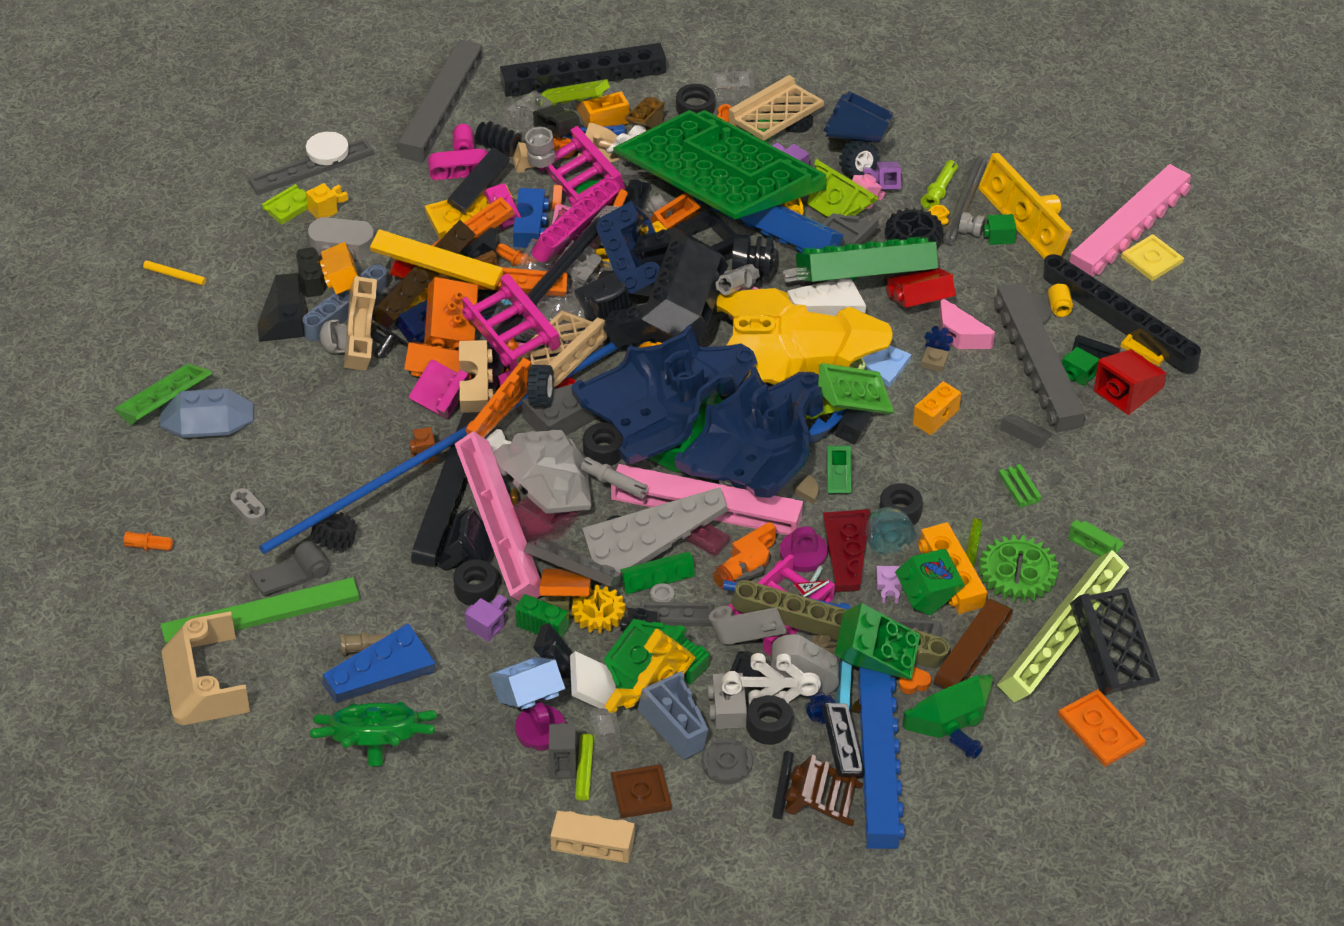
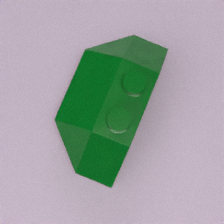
M991 674L976 675L930 695L919 702L913 709L909 708L904 711L903 728L908 731L942 738L946 735L953 736L960 729L969 725L976 726L984 718L991 694L993 677Z

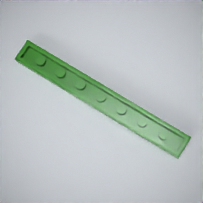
M352 577L161 623V629L166 645L188 620L231 611L234 631L360 601L354 578Z

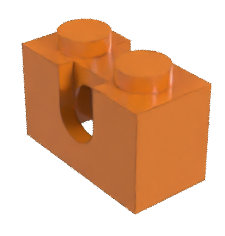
M685 192L655 211L651 222L659 221L666 229L676 228V225L698 216L701 207L690 194ZM671 210L672 214L666 217V214Z

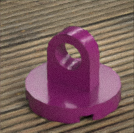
M808 526L799 527L784 537L780 543V558L783 561L791 554L794 556V571H815L827 559V545L825 540L816 534L813 528Z
M538 701L535 705L522 711L517 717L515 733L518 741L523 746L544 751L549 749V724L566 722L564 716L557 709Z

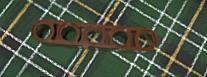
M991 598L988 599L939 668L934 684L946 689L971 677L970 672L973 673L983 659L982 656L985 657L995 641L993 639L996 640L1006 626L1005 623L1008 624L1013 609Z

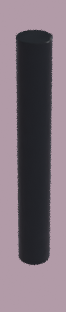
M785 751L783 754L772 817L775 819H782L786 801L785 795L788 790L794 754L790 751Z

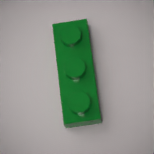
M690 551L620 569L623 590L626 595L652 588L656 584H668L695 576L693 556Z

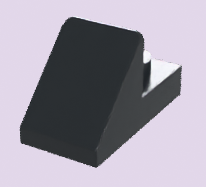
M490 227L462 250V255L479 261L486 258L497 265L495 229Z

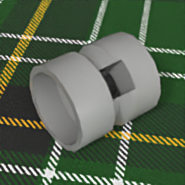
M545 127L530 129L525 135L529 164L537 168L551 165L555 160L552 132Z

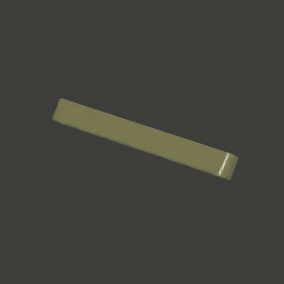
M742 580L737 583L731 601L732 606L737 611L743 613L777 607L784 625L817 635H830L831 639L838 640L841 626L837 623L841 624L843 612L847 610L749 580ZM911 629L920 634L915 664L929 668L940 667L949 651L948 642L941 637Z

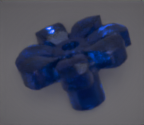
M933 326L931 329L932 333L926 332L924 338L929 340L925 343L926 348L928 346L945 351L950 350L949 344L953 342V336H947L949 333L947 327H943L940 331L938 326Z

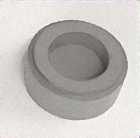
M665 583L654 585L650 590L651 602H673L674 589Z

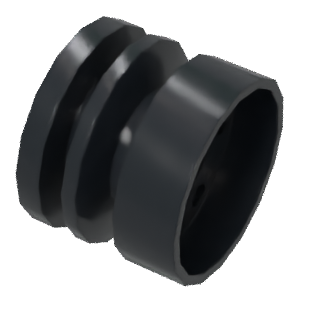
M735 234L732 270L747 264H753L756 269H759V274L760 272L764 273L763 282L769 283L775 264L773 237H767L766 246H762V236H758L756 246L751 245L750 235Z

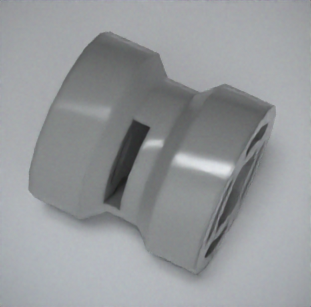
M963 212L959 224V233H972L973 236L980 238L983 232V224H985V217L980 215L974 217L971 213Z

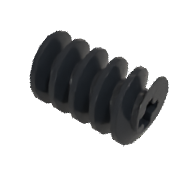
M489 121L487 124L481 122L478 125L474 139L478 145H483V147L490 148V150L494 147L507 157H513L518 142H522V134H515V131H508V128H501V125H494V122Z

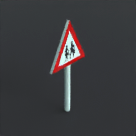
M822 566L817 568L810 582L793 583L794 587L803 597L829 583V580L816 581L823 569Z

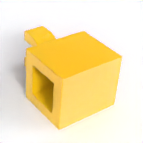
M323 183L306 191L308 211L316 219L330 217L338 213L337 203L348 200V193L346 191L342 193L340 185L333 187L331 190Z

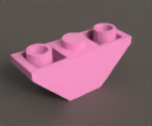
M945 299L940 301L939 320L942 339L957 349H991L993 347L995 331Z

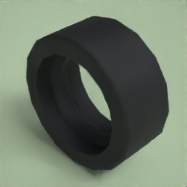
M688 84L681 87L676 95V110L680 115L688 110L696 114L706 110L713 114L715 110L714 91L703 84ZM692 98H699L705 100L706 103L702 105H690L684 101Z

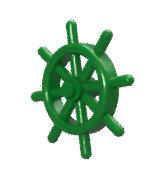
M397 702L396 704L366 703L359 705L352 703L349 707L338 710L333 715L316 714L313 717L315 724L330 726L313 728L310 730L309 735L313 739L331 736L334 740L341 742L344 748L352 745H367V765L381 766L384 764L382 744L397 746L400 741L408 739L416 733L433 734L435 732L434 725L418 722L435 720L437 713L434 710L415 712L410 707L405 706L403 702Z

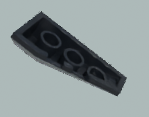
M298 273L275 275L258 321L259 342L304 337Z

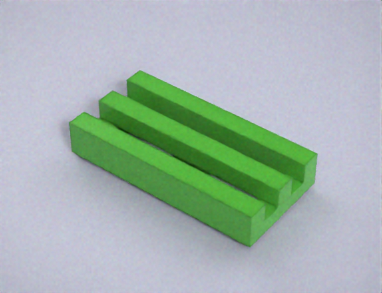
M1021 464L1016 465L1014 469L1012 466L1008 467L1007 471L1004 469L999 470L1000 479L1019 508L1041 502L1040 493ZM1008 476L1012 477L1019 491L1023 494L1024 498L1026 499L1025 501L1022 499L1021 495L1019 494V492L1017 491V489L1015 488V486L1013 485L1012 481Z

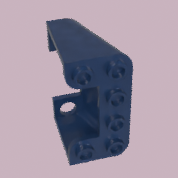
M848 91L847 95L842 94L823 131L827 133L825 137L880 143L891 121L893 112Z
M631 201L602 216L597 222L596 229L611 266L620 283H625L628 293L650 296L660 266L655 262L641 265L642 253L634 255L632 250L637 237L640 236L637 231L641 225L645 224L648 226L647 234L655 233L656 231L650 217Z

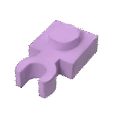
M877 566L876 568L877 590H882V603H885L886 596H893L895 603L899 602L900 593L898 590H902V586L895 571L900 566Z

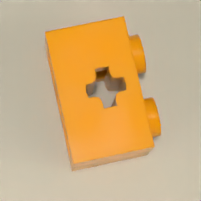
M944 381L941 382L914 406L913 425L932 435L959 411L961 392Z

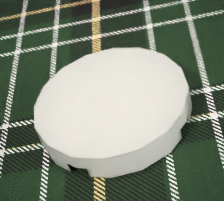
M336 132L318 133L312 136L306 144V153L309 159L319 165H332L337 160L340 162L348 155L349 151L347 139Z

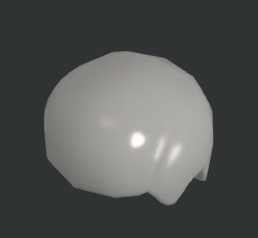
M339 320L326 321L321 326L319 334L322 347L331 354L345 353L347 325L337 323Z

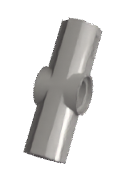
M747 264L735 270H726L723 275H720L718 281L715 282L716 289L722 295H728L740 289L750 288L756 282V279L760 277L759 269H756L753 264Z

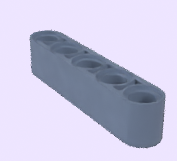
M372 265L358 275L359 277L377 279L376 298L382 294L383 288H388L387 271L382 265ZM350 289L339 294H332L304 315V334L308 340H320L321 326L326 321L339 320L337 323L342 324L348 319Z

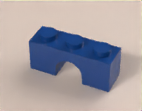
M519 188L517 210L521 218L515 217L513 246L533 248L541 233L545 231L543 226H547V213H544V211H549V198H545V189Z

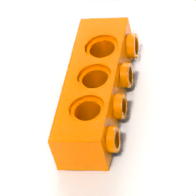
M946 522L921 529L920 540H918V548L921 554L946 549L965 584L964 588L948 600L949 605L955 607L958 614L982 608L986 603L987 591L949 523Z

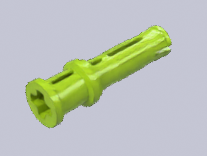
M946 161L936 181L928 186L927 194H924L921 198V205L924 208L930 209L934 205H940L939 201L945 197V189L958 169L957 163L952 168L955 161Z

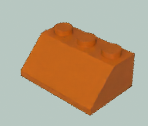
M409 342L404 369L410 370V375L421 377L432 359L457 373L459 372V350L435 347L425 343ZM468 373L471 380L476 377V375Z

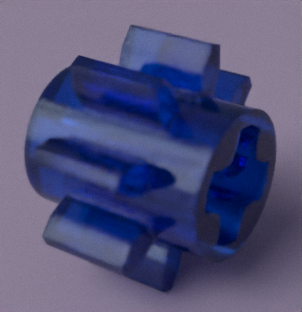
M819 691L809 696L811 702H808L805 708L811 721L817 720L818 723L825 724L822 706L825 703H835L831 695L825 696L824 692L820 693Z

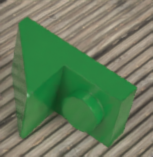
M827 446V494H851V446Z

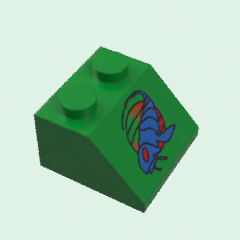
M946 549L912 556L895 571L912 608L927 615H932L965 587Z

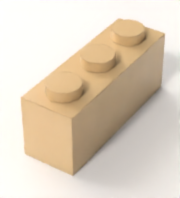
M557 811L550 836L551 850L629 863L635 838V823L625 820L606 819L597 815H582L572 811Z

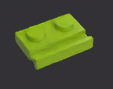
M295 184L262 203V209L266 210L271 217L282 225L308 210L306 192L303 189H299L298 185Z

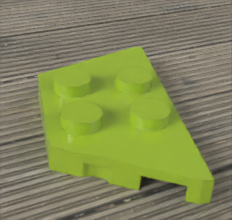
M818 159L815 160L814 166H816V169L826 174V189L809 194L807 204L825 216L829 217L832 213L856 216L879 199L875 194Z

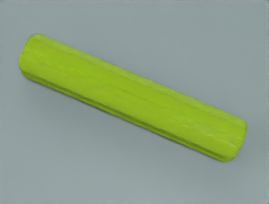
M584 733L580 735L575 789V798L578 801H587L590 793L593 735Z

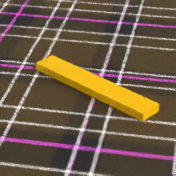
M380 229L370 245L372 252L495 290L503 274V268Z

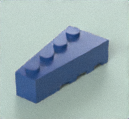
M408 623L325 672L322 684L333 701L338 703L402 681L412 680L421 675L434 673L436 663Z

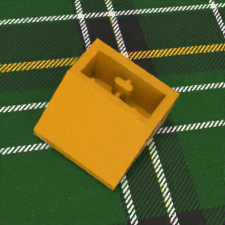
M622 91L576 104V109L587 128L589 122L602 127L629 124L625 120V116L629 113V103Z

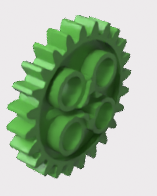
M1012 535L1011 540L1003 536L1002 542L995 539L993 546L988 544L986 551H982L979 575H982V582H987V589L995 588L994 595L1000 592L1003 593L1004 600L1008 596H1012L1013 602L1016 601L1017 597H1020L1022 602H1025L1026 597L1035 601L1036 594L1044 597V591L1050 592L1051 586H1055L1059 571L1058 562L1055 561L1056 555L1050 554L1049 547L1042 549L1043 542L1034 544L1033 537L1026 541L1025 535H1022L1020 540H1017L1015 535ZM1022 553L1019 583H1015L1018 554Z

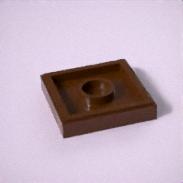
M661 764L611 772V780L620 818L672 810Z

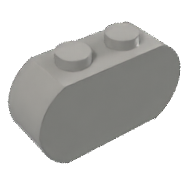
M321 217L313 221L308 228L310 247H314L317 250L318 256H322L321 251L343 242L346 243L353 260H363L373 253L370 250V245L374 240V232L372 226L366 221Z
M784 635L772 643L771 667L782 676L793 678L786 671H781L776 667V657L780 654H788L791 657V663L803 673L810 672L819 676L821 686L816 694H828L837 688L839 684V658L800 635Z

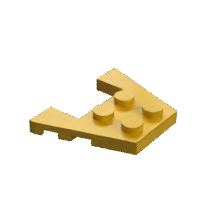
M655 629L644 646L649 653H654L650 664L638 676V682L633 689L616 688L604 707L610 713L617 712V707L623 705L626 709L634 707L636 702L640 701L642 689L680 671L685 674L696 657L661 630Z

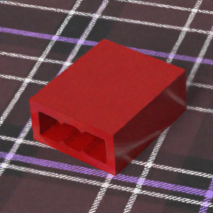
M939 267L937 269L919 270L887 278L886 292L888 297L904 307L956 296L953 274Z

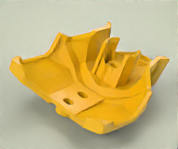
M776 288L736 291L728 295L720 293L717 297V312H725L733 318V335L727 345L742 343L753 350L757 360L755 367L762 381L773 385L786 380L798 372H813L819 375V365L822 363L849 367L851 363L862 357L888 349L893 338V332L888 323L853 307L840 310L836 316L808 312L806 305L792 303L787 292Z

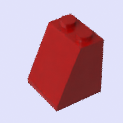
M1130 349L1101 358L1098 361L1093 392L1127 415H1130L1164 388L1166 372Z

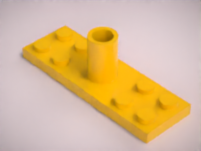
M992 153L978 189L1001 214L1014 215L1017 231L1044 259L1051 254L1061 256L1072 233V229L1058 215L1061 210V202L1058 196L1054 194L1039 196L999 153Z

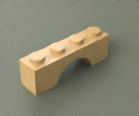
M355 276L349 295L344 368L367 370L371 360L372 338L370 331L376 299L377 279Z

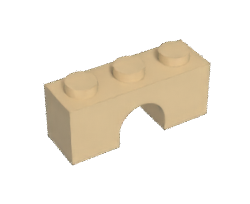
M487 340L459 341L460 370L476 375L472 380L460 381L461 413L481 412L493 396V389H488V383H493L492 369H488V363H492V349H487Z

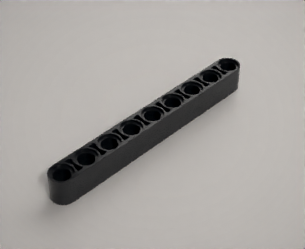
M1056 254L1045 257L1043 278L1051 285H1067L1073 300L1126 335L1131 334L1132 339L1158 356L1162 355L1164 360L1181 371L1194 373L1199 369L1201 348L1196 343L1063 257Z

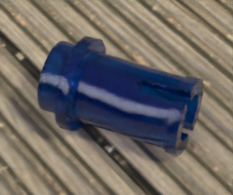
M959 728L951 734L949 742L964 751L966 757L975 759L982 752L983 746L980 745V741L973 740Z

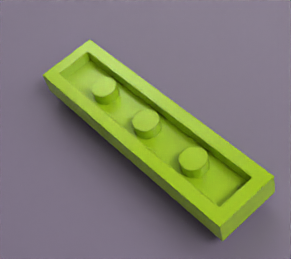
M606 79L545 90L535 97L537 105L547 104V106H552L558 102L566 104L575 99L577 102L583 101L588 97L597 99L604 95L603 92L610 85Z

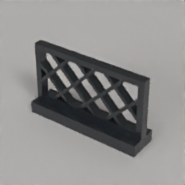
M1128 587L1089 595V593L1079 595L1070 603L1099 690L1104 696L1110 695L1113 692L1160 681ZM1122 595L1125 603L1123 610L1112 603L1116 596ZM1092 601H1098L1105 605L1102 614L1094 610ZM1109 608L1120 615L1117 623L1106 617ZM1124 618L1133 625L1131 633L1120 626ZM1102 623L1114 629L1110 638L1102 633L1100 628ZM1117 632L1128 638L1125 647L1114 641ZM1132 641L1140 646V656L1128 650ZM1110 646L1122 652L1118 661L1110 656L1108 651ZM1125 655L1136 661L1133 670L1122 664ZM1140 664L1148 669L1150 678H1144L1137 674ZM1119 669L1130 676L1127 683H1119L1117 677Z

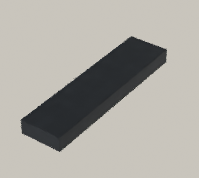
M493 147L450 195L447 203L465 214L509 164L510 158Z

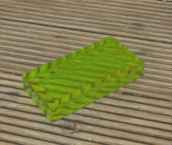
M973 518L966 555L973 568L982 528V521L977 518Z

